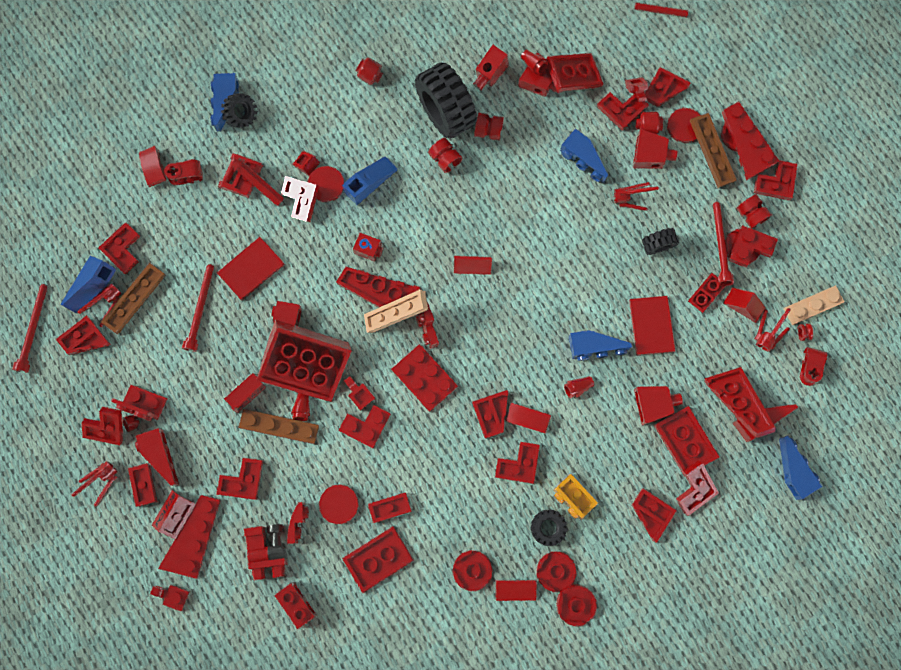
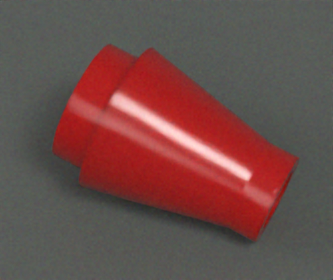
M525 50L521 55V59L534 74L541 75L548 67V62H546L544 57L529 50Z
M591 376L569 380L564 384V390L570 399L573 397L576 399L585 391L594 387V381Z
M297 393V398L291 412L293 420H308L310 416L309 395Z

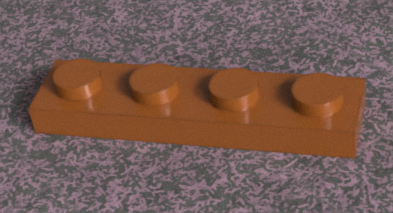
M706 113L692 118L690 123L717 188L737 181L710 114Z
M149 263L101 323L118 335L166 275Z
M243 409L238 428L315 445L319 425Z

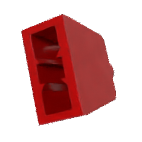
M492 44L476 67L478 78L473 83V86L480 91L486 84L492 87L509 67L508 54ZM492 65L491 71L486 72Z
M527 66L519 79L518 87L544 97L550 89L560 94L556 90L548 67L544 73L538 75L534 74Z
M640 129L637 135L633 168L662 169L666 160L676 161L678 150L668 149V138Z
M640 386L634 389L642 425L674 414L673 406L683 404L681 394L670 395L668 386Z

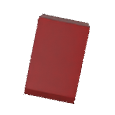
M732 288L723 302L726 306L757 323L765 309L764 304L754 292Z

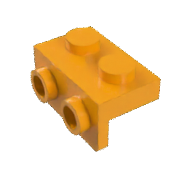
M572 474L568 475L553 489L556 493L554 497L561 504L565 503L569 507L567 511L575 519H583L598 504Z

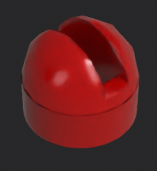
M134 415L122 418L127 432L135 430L139 426V420H136L137 417Z

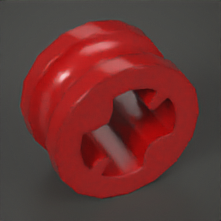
M810 323L805 326L799 324L797 328L799 340H812V325Z

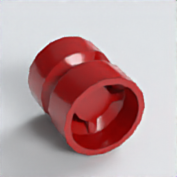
M478 113L474 136L481 138L489 136V139L500 141L504 117L494 115L490 118L489 114Z
M447 138L438 140L428 151L430 157L438 162V166L444 173L451 171L449 168L451 163L456 167L463 159L456 149L452 150V144Z
M757 194L749 197L736 208L742 217H746V223L751 229L756 228L757 224L764 223L772 216L767 207H762L763 202Z

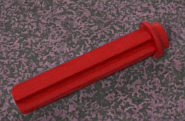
M239 158L232 165L234 171H238L276 206L280 205L284 200L283 196L244 163V159L241 160Z

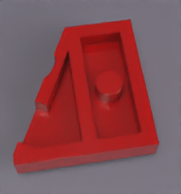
M659 67L648 90L645 92L646 101L659 107L686 90L691 82Z
M87 315L56 339L68 355L111 345Z
M508 390L472 402L484 439L504 432Z
M641 488L631 504L654 543H657L677 510L644 488Z

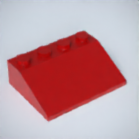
M275 320L257 381L331 402L352 351L350 344L346 341Z

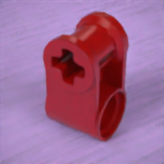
M197 159L170 163L164 169V173L172 185L194 183L197 180L201 182L203 180L201 163Z
M806 347L804 350L805 358L802 360L800 380L804 385L811 386L819 382L823 377L827 352Z

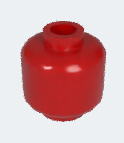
M367 57L365 60L362 58L355 70L358 72L357 77L368 85H372L375 81L378 83L384 74L381 72L382 65L370 57Z
M642 112L640 118L636 119V130L642 129L658 135L663 130V116H660L658 112Z

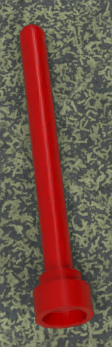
M714 202L713 211L721 267L718 283L720 286H730L734 284V275L731 274L728 267L721 205L719 202Z
M212 264L206 266L189 337H186L181 349L186 351L191 349L193 352H197L199 344L196 337L214 270Z
M41 284L39 287L20 358L13 364L12 370L29 372L28 357L48 289L46 284Z

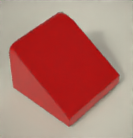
M302 151L292 165L310 176L320 162L314 155Z

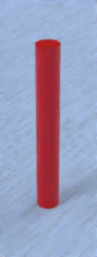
M635 2L634 10L686 18L688 16V10Z

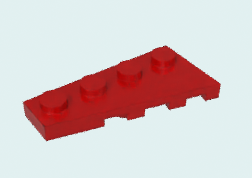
M739 101L722 111L728 132L734 141L733 146L738 152L741 167L743 166L746 181L779 162V159Z
M346 266L336 281L337 285L378 308L421 289L419 286H412L401 281L375 276Z
M742 367L704 378V382L755 438L775 432L776 427Z
M200 495L195 507L158 569L198 579L221 500Z

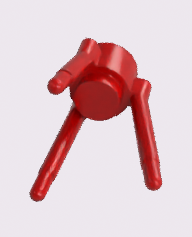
M650 182L614 189V203H619V207L647 211V207L626 202L630 201V194L659 190V187L642 188L650 185Z
M109 284L89 303L78 310V313L81 314L104 297L109 303L113 301L106 313L107 315L118 302L122 293L113 284Z
M787 308L771 333L765 332L762 334L768 312L767 309L764 310L758 333L754 338L757 340L756 346L762 347L767 352L774 349L776 344L790 330L787 327L777 338L775 337V334L791 311L790 308Z
M109 461L102 463L98 468L79 480V483H82L89 479L73 492L71 496L75 497L97 478L104 482L108 479L109 481L94 503V506H98L111 484L117 479L115 474L118 470L113 468Z

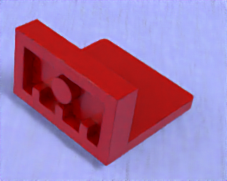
M130 385L123 402L112 398L111 402L117 404L115 407L117 409L151 421L152 418L159 419L167 398Z

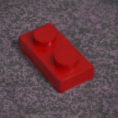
M146 463L128 468L135 506L141 507L156 503L157 497L150 464Z
M406 492L368 504L373 523L412 512Z

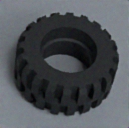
M440 62L418 74L415 79L417 95L428 118L440 134H443L445 138L452 139L475 125L477 121L475 105L466 85L462 82L461 77L457 75L454 68H451L449 64Z

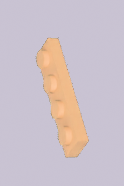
M418 290L364 314L367 333H374L428 310L425 291Z

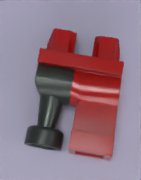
M283 524L267 526L268 534H272V545L270 546L266 544L265 527L244 528L248 569L252 570L254 580L266 579L265 568L272 567L273 578L285 576V565H288L287 552L282 546L280 533L283 532Z

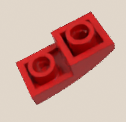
M153 146L139 152L140 163L147 185L152 187L166 181L165 168L160 162L158 148Z
M711 273L688 302L703 313L725 286H720L718 277Z
M511 403L506 422L546 434L551 415Z
M298 502L292 513L288 527L287 544H296L298 539H301V527H298L297 523H305V518H309V508L305 506L304 502Z

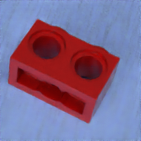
M295 582L290 583L274 595L297 630L317 616Z

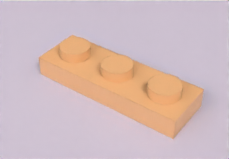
M835 285L789 305L784 310L786 311L787 308L791 309L787 316L791 324L795 325L836 307L845 301Z

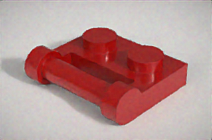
M232 153L229 167L223 180L219 182L218 187L249 198L254 185L239 172L233 184H229L235 172L232 165L239 158L241 160L244 159V163L258 175L263 165L260 162Z

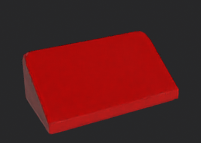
M454 256V274L491 275V257Z
M495 580L496 601H536L537 580Z

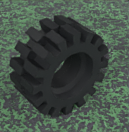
M244 93L227 96L228 98L223 100L225 103L221 105L224 110H221V114L225 113L223 119L228 120L226 123L228 125L231 124V127L237 128L252 125L254 123L253 120L257 118L254 115L258 114V111H254L257 105L252 104L255 101L250 99L251 96ZM238 103L244 108V116L242 118L237 117L234 112V107Z
M667 228L649 234V236L642 239L646 254L652 255L677 246L679 240L675 229Z
M546 509L534 516L531 522V532L535 540L541 545L554 546L561 543L566 537V532L568 531L567 521H565L564 516L560 512ZM545 520H552L556 524V532L551 536L545 535L541 530V525Z

